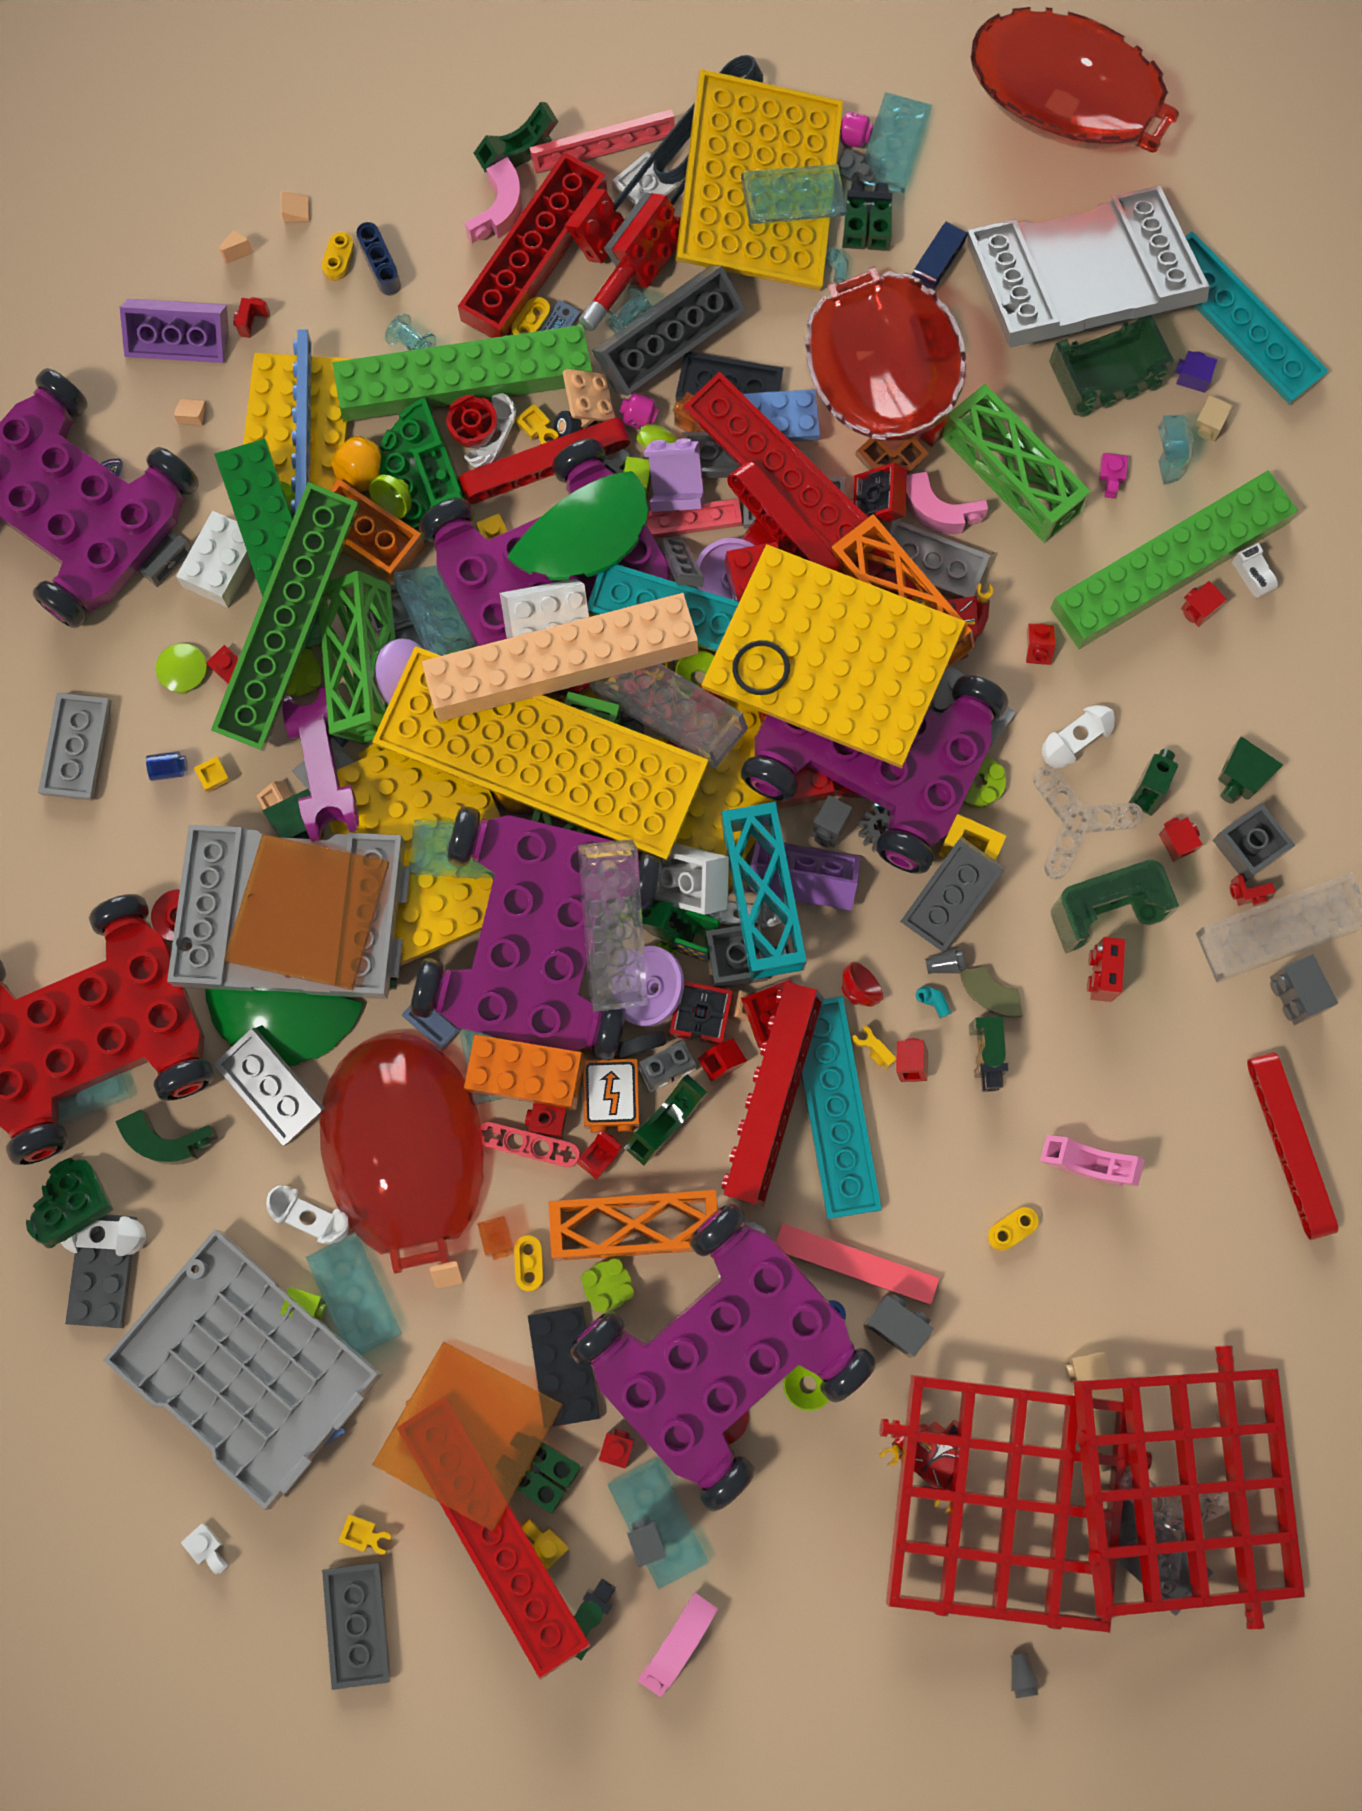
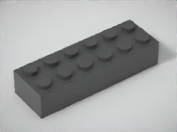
M712 265L591 351L616 393L628 396L743 313L746 308L723 267Z

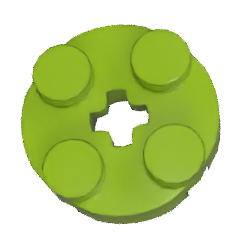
M985 756L975 777H983L986 785H981L980 788L975 787L976 782L973 781L963 801V804L977 809L985 808L997 802L1005 790L1006 778L1004 768L994 759Z

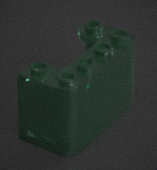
M1152 315L1140 317L1130 325L1128 322H1125L1120 330L1078 345L1077 341H1074L1070 346L1068 339L1057 342L1049 360V364L1073 414L1080 415V417L1088 416L1095 409L1101 407L1109 408L1119 400L1125 398L1127 400L1133 399L1143 391L1159 389L1163 385V381L1166 379L1174 362Z
M1146 860L1065 888L1051 908V917L1065 954L1078 950L1085 945L1089 938V926L1097 921V915L1130 904L1135 917L1144 925H1153L1165 921L1179 907V904L1162 864L1155 860Z

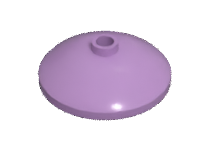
M724 538L708 545L700 553L696 561L704 577L703 587L695 586L696 589L732 599L730 586L726 581L728 579L724 564L726 551L755 545L739 538Z
M393 640L381 649L377 657L376 680L381 695L388 705L414 647L422 648L412 640Z
M657 946L639 947L623 958L613 977L612 997L614 1002L620 1003L625 1007V1020L638 1026L647 1027L657 1025L673 1014L680 1003L684 989L683 972L678 960L669 951Z

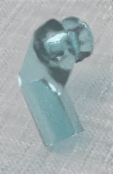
M829 247L826 250V260L835 270L833 281L837 284H844L849 264L848 259L838 249Z

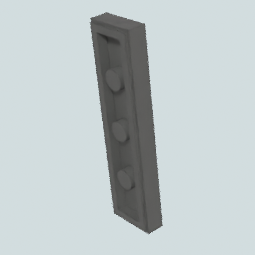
M661 538L660 548L676 584L703 587V574L687 541L677 538Z

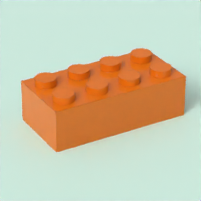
M338 479L330 491L357 501L360 505L343 551L392 584H396L425 546L421 533Z
M474 1034L464 1089L472 1093L576 1110L586 1056L582 1052Z

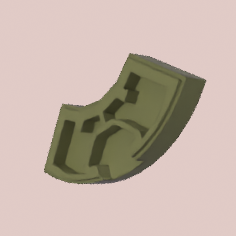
M987 967L960 971L964 988L979 1005L999 1016L1011 1018L1023 1016L1018 989H1007L998 985L990 976Z

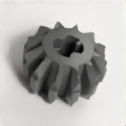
M878 807L874 808L873 815L866 812L864 814L865 820H860L858 824L862 828L858 832V836L866 837L863 841L864 846H868L870 843L873 844V852L876 851V844L881 835L880 831L876 830V827L880 826L885 831L889 829V810L884 809L883 814H880Z

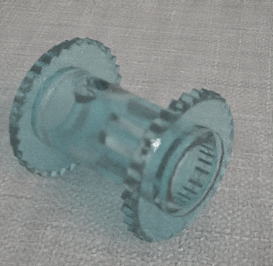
M630 288L628 290L630 299L615 313L609 310L605 315L604 319L614 333L652 307L646 296L638 289Z
M405 313L394 318L385 333V340L388 344L393 345L399 342L409 351L435 347L436 345L434 334L427 333L424 336L410 326L411 317Z

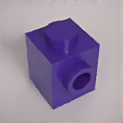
M1188 350L1185 359H1179L1175 374H1179L1176 384L1205 393L1211 382L1218 359L1208 357L1202 352Z

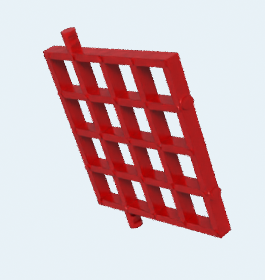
M1230 1345L1215 1346L1218 1372L1073 1381L1078 1423L1076 1439L1080 1444L1090 1546L1088 1560L1092 1566L1096 1616L1113 1617L1245 1603L1246 1628L1258 1630L1265 1629L1261 1606L1262 1601L1305 1597L1278 1369L1235 1371L1232 1353L1233 1346ZM1261 1380L1266 1423L1238 1425L1233 1381ZM1215 1382L1220 1426L1192 1428L1187 1384ZM1169 1385L1174 1430L1144 1432L1140 1387ZM1122 1388L1127 1433L1096 1435L1092 1390ZM1268 1434L1272 1477L1244 1479L1240 1435ZM1222 1437L1226 1481L1198 1483L1193 1439ZM1175 1440L1180 1484L1150 1487L1145 1442ZM1128 1444L1132 1488L1102 1491L1097 1446ZM1274 1488L1279 1532L1251 1534L1246 1490ZM1228 1492L1233 1536L1204 1538L1199 1494ZM1181 1496L1186 1540L1156 1542L1151 1498ZM1134 1500L1138 1544L1107 1547L1103 1502ZM1280 1543L1285 1587L1257 1589L1252 1546ZM1234 1548L1239 1591L1210 1594L1205 1550ZM1187 1552L1192 1596L1162 1599L1157 1554ZM1139 1556L1144 1601L1113 1604L1109 1559Z
M911 1375L906 1425L900 1424L899 1420H893L892 1423H889L888 1419L882 1418L879 1430L880 1437H887L888 1434H891V1438L898 1439L899 1436H904L886 1604L889 1607L929 1611L939 1616L955 1614L1040 1624L1057 1630L1065 1627L1110 1633L1112 1617L1097 1616L1092 1618L1059 1614L1063 1571L1092 1574V1566L1089 1561L1065 1559L1069 1516L1087 1518L1086 1506L1070 1504L1074 1461L1081 1462L1080 1450H1075L1078 1429L1075 1395ZM923 1387L962 1392L957 1435L919 1430ZM976 1394L1013 1398L1009 1441L971 1437ZM1093 1398L1094 1409L1116 1411L1114 1434L1127 1433L1124 1402ZM1028 1400L1065 1405L1061 1448L1023 1443ZM917 1442L956 1446L951 1489L912 1485ZM1128 1444L1113 1445L1112 1454L1098 1453L1099 1464L1111 1466L1109 1490L1124 1489L1126 1464H1130ZM970 1448L1008 1453L1003 1496L965 1491ZM1146 1451L1149 1470L1152 1465V1454ZM1022 1455L1060 1459L1055 1502L1018 1498ZM911 1497L950 1501L945 1544L906 1540ZM1123 1500L1110 1501L1107 1504V1508H1103L1104 1519L1106 1520L1107 1547L1119 1546ZM964 1503L1002 1508L998 1551L959 1546ZM1016 1510L1054 1514L1050 1557L1012 1552ZM905 1552L944 1557L940 1599L900 1595ZM1117 1558L1109 1559L1112 1599H1114ZM958 1559L996 1563L992 1606L953 1601ZM1011 1565L1049 1569L1044 1612L1006 1607Z

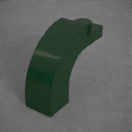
M540 102L521 127L503 136L486 135L473 153L484 172H487V168L506 157L516 168L532 159L530 147L552 141L549 134L559 121L548 103Z
M688 1074L684 1076L661 1107L633 1134L624 1149L645 1166L685 1124L708 1092Z
M141 1109L115 1121L123 1139L135 1152L155 1162L168 1165L185 1164L197 1160L194 1149H197V1151L206 1149L213 1144L212 1140L218 1138L215 1129L206 1125L181 1138L164 1139L155 1131L148 1113Z

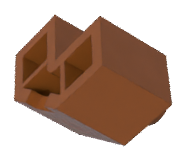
M876 433L855 454L868 470L895 462L907 469V475L929 455L928 451L913 435L905 440L895 451H892Z

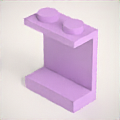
M683 438L676 440V443L655 440L648 444L644 451V457H649L653 489V497L650 501L651 512L701 509L705 502L699 441Z

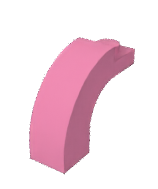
M508 157L486 169L488 182L497 194V198L488 210L465 222L467 237L471 243L487 238L492 232H494L498 239L501 238L512 228L519 217L522 203L518 174Z
M927 472L907 475L906 508L915 520L928 529L945 534H960L963 532L965 523L972 525L985 519L988 511L986 500L959 505L948 504L938 499L933 493Z
M1047 1135L1040 1160L1062 1171L1118 1186H1123V1184L1138 1186L1145 1162L1144 1159L1137 1156L1105 1152L1085 1146L1067 1137Z
M694 1592L637 1681L661 1698L690 1658L718 1608Z

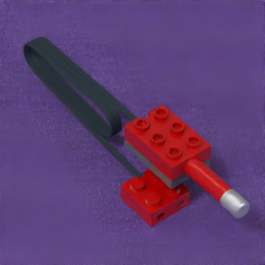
M741 55L732 59L719 72L739 78L746 75L744 79L761 83L764 76L756 60L750 55ZM695 102L651 154L615 202L612 201L606 190L592 188L565 224V227L588 261L602 264L609 255L616 266L579 318L580 324L589 331H594L628 284L648 288L677 249L681 218L674 216L675 209L673 205L684 192V178L686 177L688 155L675 169L668 172H663V170L691 137ZM652 164L653 170L661 183L674 184L684 179L670 200L666 195L645 192L626 219L623 218L620 212H616Z

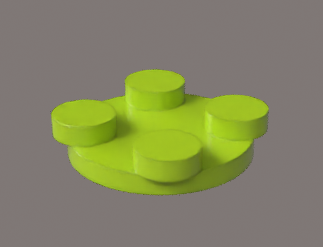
M304 649L286 696H305L321 685V668L310 649Z
M618 1259L598 1263L590 1270L585 1271L581 1276L585 1296L592 1304L593 1309L598 1313L618 1309L634 1296L631 1277Z

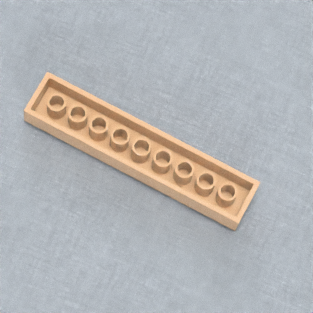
M680 593L424 660L422 665L438 722L696 655L698 654V640L684 594Z

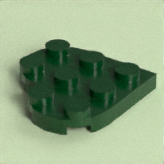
M72 1158L60 1161L48 1172L50 1177L46 1181V1186L42 1185L43 1197L34 1203L33 1207L35 1210L31 1214L30 1220L26 1219L27 1232L37 1243L43 1244L46 1248H53L58 1243L67 1240L114 1210L95 1169L85 1159L73 1160Z

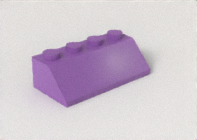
M127 299L120 306L124 357L224 363L228 337L227 305Z
M756 841L751 868L763 880L772 857ZM784 843L794 899L796 901L806 902L810 905L829 906L837 910H852L858 882L860 856ZM776 868L769 888L779 898L783 899L778 868ZM748 885L747 892L756 894Z

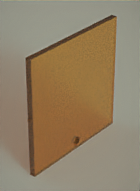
M262 834L224 961L285 975L286 978L294 977L353 991L390 864L389 861L329 849L328 846L320 847Z
M443 1341L410 1400L406 1401V1407L372 1465L494 1532L525 1473L531 1469L530 1464L563 1405Z

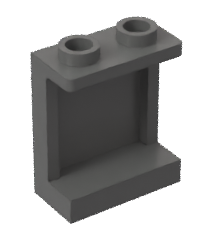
M170 531L137 571L158 587L187 557L191 548L185 539L180 535L177 537Z

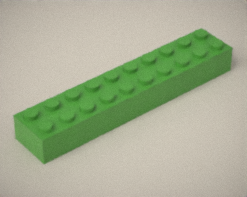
M583 325L332 362L343 422L400 414L408 406L424 397L427 399L430 408L433 409L450 406L458 398L466 395H474L476 398L482 399L483 397L487 400H492L493 395L500 393L511 397L566 388L563 377L565 369L592 372Z
M1267 470L1056 596L1050 609L1077 648L1081 649L1236 556L1238 552L1251 547L1289 524L1298 510L1270 471Z
M307 482L211 731L265 751L360 508L357 501Z

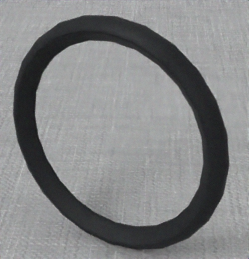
M758 640L746 644L738 651L733 661L732 671L737 684L743 690L754 695H767L777 691L784 685L790 673V663L788 656L780 646L773 642ZM757 646H767L776 650L784 662V673L780 681L775 686L764 690L747 686L741 680L738 672V664L742 655L747 650Z

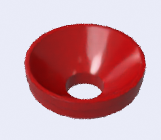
M851 962L846 966L842 973L841 987L844 996L854 1005L873 1007L883 1000V991L875 976L858 962Z

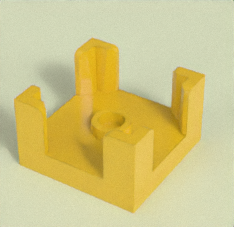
M957 814L938 856L946 858L959 838L963 837L996 861L1006 835Z

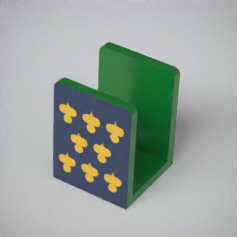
M686 910L685 914L700 923L696 933H700L705 937V943L703 946H698L676 938L674 941L675 951L708 962L709 949L707 947L706 931L719 929L720 921Z

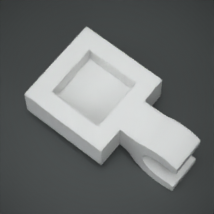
M202 1523L181 1542L198 1565L206 1560L208 1566L215 1574H221L229 1566L216 1551L223 1544L206 1523Z

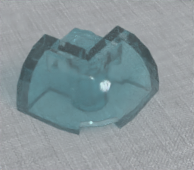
M1183 415L1164 416L1158 427L1164 450L1158 463L1164 485L1178 481L1186 473L1194 456V440L1189 419Z

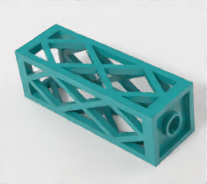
M776 802L722 811L721 825L727 856L729 857L730 873L751 980L803 971L807 960ZM764 826L770 827L771 834L764 828ZM742 831L735 848L733 832ZM750 835L772 857L763 880L742 858ZM776 868H778L784 903L769 888ZM742 879L757 894L749 916ZM763 902L785 925L777 949L754 926ZM791 935L794 953L782 955ZM755 947L765 958H756Z

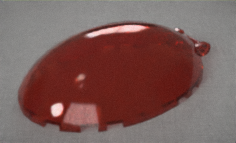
M1031 7L1014 8L1011 14L1000 16L998 13L988 19L978 29L972 41L970 58L973 71L981 87L990 100L1006 116L1037 135L1072 147L1114 149L1135 145L1154 153L1161 146L1160 141L1171 123H1175L1179 117V112L1176 108L1164 103L1168 90L1162 79L1163 72L1155 61L1149 62L1142 55L1143 49L1138 45L1133 48L1124 42L1125 36L1091 18L1069 11L1067 16L1052 13L1053 8L1048 7L1045 8V12L1031 11ZM1157 117L1161 119V122L1153 135H1151L1148 131Z
M875 266L868 268V272L838 284H827L831 297H822L816 308L811 309L807 321L808 330L807 337H805L806 360L818 395L829 412L839 422L852 431L875 440L905 441L919 437L932 430L948 416L956 405L963 390L966 377L965 348L956 320L946 304H943L938 299L937 293L932 288L929 290L921 284L920 279L907 272L902 275L888 271L883 273L882 277H879Z
M388 1033L372 1037L348 1052L339 1062L328 1082L322 1101L325 1110L320 1114L319 1121L322 1162L338 1209L348 1217L349 1227L366 1245L381 1255L390 1253L394 1274L402 1273V1269L438 1261H441L442 1264L450 1262L446 1240L459 1238L473 1218L479 1203L478 1198L484 1179L483 1160L485 1157L482 1138L483 1131L481 1130L478 1108L472 1092L464 1089L465 1080L460 1070L445 1053L432 1043L417 1036L402 1033ZM433 1243L438 1245V1250L400 1258V1250Z

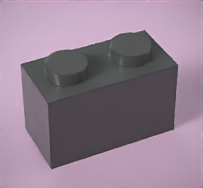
M829 795L813 823L811 836L814 837V841L823 847H828L829 845L834 848L849 822L853 807Z
M648 1517L632 1522V1529L628 1530L627 1535L638 1567L665 1558L667 1551L656 1520L649 1521Z

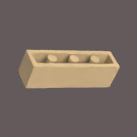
M1105 1352L1067 1359L1069 1365L1065 1366V1371L1069 1382L1112 1379ZM1114 1389L1092 1390L1093 1398L1117 1401ZM1094 1409L1096 1435L1114 1434L1116 1411ZM1113 1445L1097 1446L1098 1453H1113ZM1099 1464L1100 1472L1111 1470V1466Z

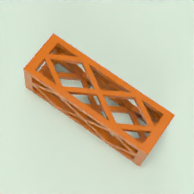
M874 514L832 546L837 565L845 575L870 585L874 584L899 593V596L907 598L908 595L927 601L935 610L963 620ZM875 548L885 551L892 560L870 554L869 552ZM868 561L896 569L897 584L870 576ZM857 562H859V569L855 565ZM905 575L918 591L906 587ZM966 623L958 640L961 643L955 647L946 669L975 648L972 630Z
M716 1190L548 1201L551 1258L554 1261L695 1252L687 1240L717 1211ZM705 1202L706 1215L686 1204ZM653 1206L635 1220L613 1210L617 1208ZM669 1207L697 1221L672 1240L644 1226ZM580 1211L564 1223L563 1212ZM598 1212L625 1226L600 1245L573 1232L574 1229ZM634 1232H638L657 1242L656 1244L616 1246ZM565 1237L586 1248L565 1250Z

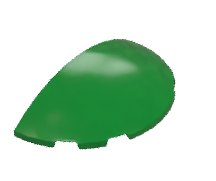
M425 397L417 400L399 414V420L392 429L386 431L380 444L381 463L379 476L389 475L406 482L411 494V509L400 520L421 533L419 529L420 519L430 508L448 499L466 498L459 483V477L428 401Z
M633 471L606 476L581 487L541 516L516 543L507 556L508 560L528 574L532 575L533 572L545 574L550 580H569V576L585 574L587 577L611 568L634 549L639 542L638 535L642 527H646L649 511L646 502V492L641 481Z
M205 988L206 1003L208 1004L211 1020L222 1038L233 1046L251 1028L256 1027L288 1066H296L300 1062L313 1058L319 1059L335 1049V1045L345 1035L350 1034L356 1025L364 1005L363 1003L340 996L310 995L299 992Z

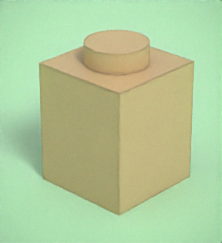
M1209 395L1192 432L1202 439L1215 441L1232 405Z

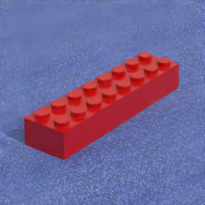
M563 152L459 303L458 311L460 320L490 338L510 335L512 324L531 298L537 295L574 241L565 227L566 222L592 188L607 191L606 174Z
M785 981L784 987H780L777 992L776 1003H778L776 1014L772 1013L769 1020L768 1029L771 1030L769 1039L764 1040L761 1047L760 1055L763 1056L761 1067L757 1066L754 1071L753 1082L756 1084L753 1093H749L746 1099L745 1109H748L745 1120L742 1119L738 1127L739 1143L738 1146L732 1148L729 1159L732 1162L730 1173H726L723 1178L722 1189L725 1190L723 1194L725 1196L761 1207L765 1205L824 999L816 989Z

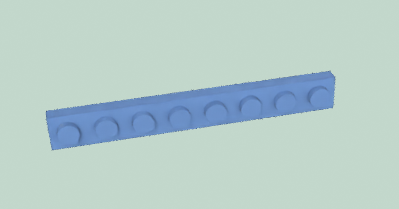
M308 329L297 330V340H293L294 355H297V362H293L294 378H297V385H293L292 390L294 401L297 400L296 408H292L293 422L296 423V430L292 431L293 446H296V453L292 454V467L296 469V477L291 478L292 492H295V500H291L292 516H295L307 482H310L312 342Z

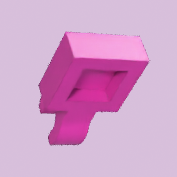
M1102 454L1099 480L1106 481L1105 498L1115 499L1119 483L1124 484L1128 456Z

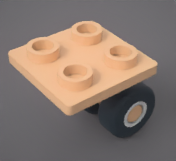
M565 369L563 371L570 411H561L555 418L554 430L559 438L598 424L597 421L604 422L615 418L605 374Z

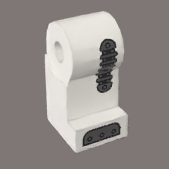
M1259 543L1238 552L1232 561L1250 592L1256 598L1278 587L1274 573L1269 569L1267 562L1262 556L1263 550Z

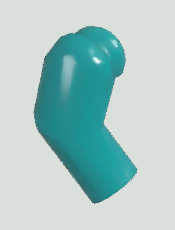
M923 986L916 991L917 1001L934 1006L940 1019L952 1014L940 990Z

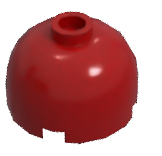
M466 395L458 398L450 405L446 416V423L451 437L459 445L466 448L484 446L493 439L497 430V414L494 406L487 399Z

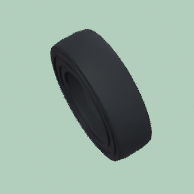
M657 1031L620 1042L618 1046L620 1057H626L664 1046L666 1044L663 1031Z

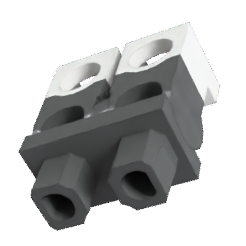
M684 1041L640 1061L641 1066L638 1067L650 1093L672 1083V1077L676 1081L687 1074L689 1075L697 1071L696 1064Z

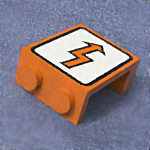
M585 1060L583 1069L585 1129H590V1133H599L601 1130L606 1133L607 1128H618V1132L622 1133L634 1132V1127H640L638 1060Z

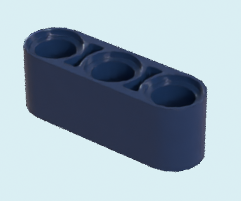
M945 221L916 265L911 275V280L930 291H934L963 247L968 232Z
M364 222L358 226L356 231L362 253L380 291L385 295H395L401 287L397 268L378 227L372 222ZM386 278H392L389 281H384Z

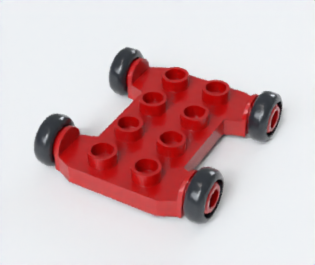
M124 894L110 898L100 903L90 913L89 921L94 933L104 936L106 940V960L17 999L9 991L8 986L3 983L6 978V970L0 960V1127L11 1137L6 1146V1152L11 1162L15 1165L23 1166L41 1162L57 1155L68 1145L69 1138L67 1132L58 1122L59 1100L141 1064L149 1062L157 1071L158 1076L154 1080V1088L158 1098L165 1101L179 1100L194 1095L208 1087L214 1080V1071L210 1062L203 1059L204 1033L186 988L173 987L167 982L171 951L167 941L154 931L146 921L149 909L146 900L140 895Z

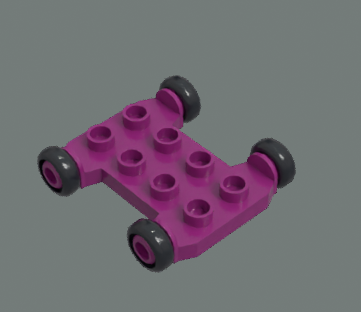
M45 368L35 378L37 389L33 392L34 396L16 403L0 422V520L62 564L57 577H54L52 582L41 581L33 590V597L46 611L70 628H78L87 618L85 610L91 613L93 609L112 601L178 522L181 505L185 501L182 495L192 494L198 487L199 481L194 471L178 456L163 447H157L146 457L148 468L144 471L145 474L128 484L66 440L69 430L74 424L70 416H80L87 409L88 402L83 393L66 377L51 368Z
M593 438L582 439L570 444L561 450L552 462V470L556 478L560 482L567 483L566 489L569 495L593 481L613 475L604 465L606 452L599 440ZM453 498L440 502L430 508L420 519L419 529L427 541L434 542L437 573L476 647L507 639L500 593L565 580H550L547 575L533 572L532 575L528 574L508 560L507 556L516 543L539 518L487 540L472 525L475 513L470 503L466 499ZM643 526L638 535V544L617 565L670 580L668 563L648 526ZM585 574L569 576V580L577 579L584 583L588 605L598 574L587 577Z
M965 675L958 678L951 693L954 702L941 716L928 709L903 768L766 714L754 738L755 756L744 762L741 769V778L748 787L766 798L775 801H788L794 797L798 789L796 774L805 766L812 768L889 810V829L882 832L879 836L876 851L884 861L893 867L912 874H922L930 869L934 859L931 846L948 834L990 748L991 722L1004 715L1009 699L1000 686L986 678L975 675Z
M468 806L461 807L457 812L447 852L448 862L452 865L463 867L469 863L470 858H473L474 862L480 863L495 873L472 968L446 969L444 973L441 961L433 958L424 959L420 964L412 995L411 1013L416 1017L428 1018L432 1015L433 1010H436V1013L442 1014L457 1028L512 1041L570 1051L593 1047L592 1053L596 1059L612 1060L618 1050L623 1031L625 1007L620 1003L609 1001L600 1010L599 1005L593 1004L578 994L601 899L620 897L627 899L629 896L630 906L634 909L646 911L652 906L661 875L662 858L648 852H643L639 859H637V856L631 855L616 841L511 815L480 821V812L477 809Z
M733 1203L724 1205L712 1214L693 1233L689 1240L690 1247L696 1254L700 1256L710 1254L721 1277L654 1338L645 1343L628 1334L626 1330H623V1320L615 1312L607 1311L593 1321L573 1341L569 1348V1354L579 1365L590 1363L594 1368L599 1390L675 1475L695 1482L700 1486V1500L710 1511L721 1510L734 1501L750 1484L755 1474V1468L744 1456L734 1457V1450L730 1447L724 1431L794 1368L800 1365L818 1375L822 1379L820 1386L822 1394L831 1402L836 1403L846 1399L860 1388L871 1376L876 1365L875 1358L868 1350L863 1348L855 1349L854 1344L849 1339L844 1318L768 1234L750 1228L744 1223L745 1215L743 1211Z

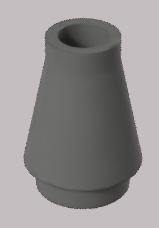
M954 947L931 958H925L928 974H960V971L966 970L962 949L955 950Z
M1028 1653L1011 1655V1691L1015 1692V1697L1023 1698L1039 1695L1037 1687H1040L1029 1661Z

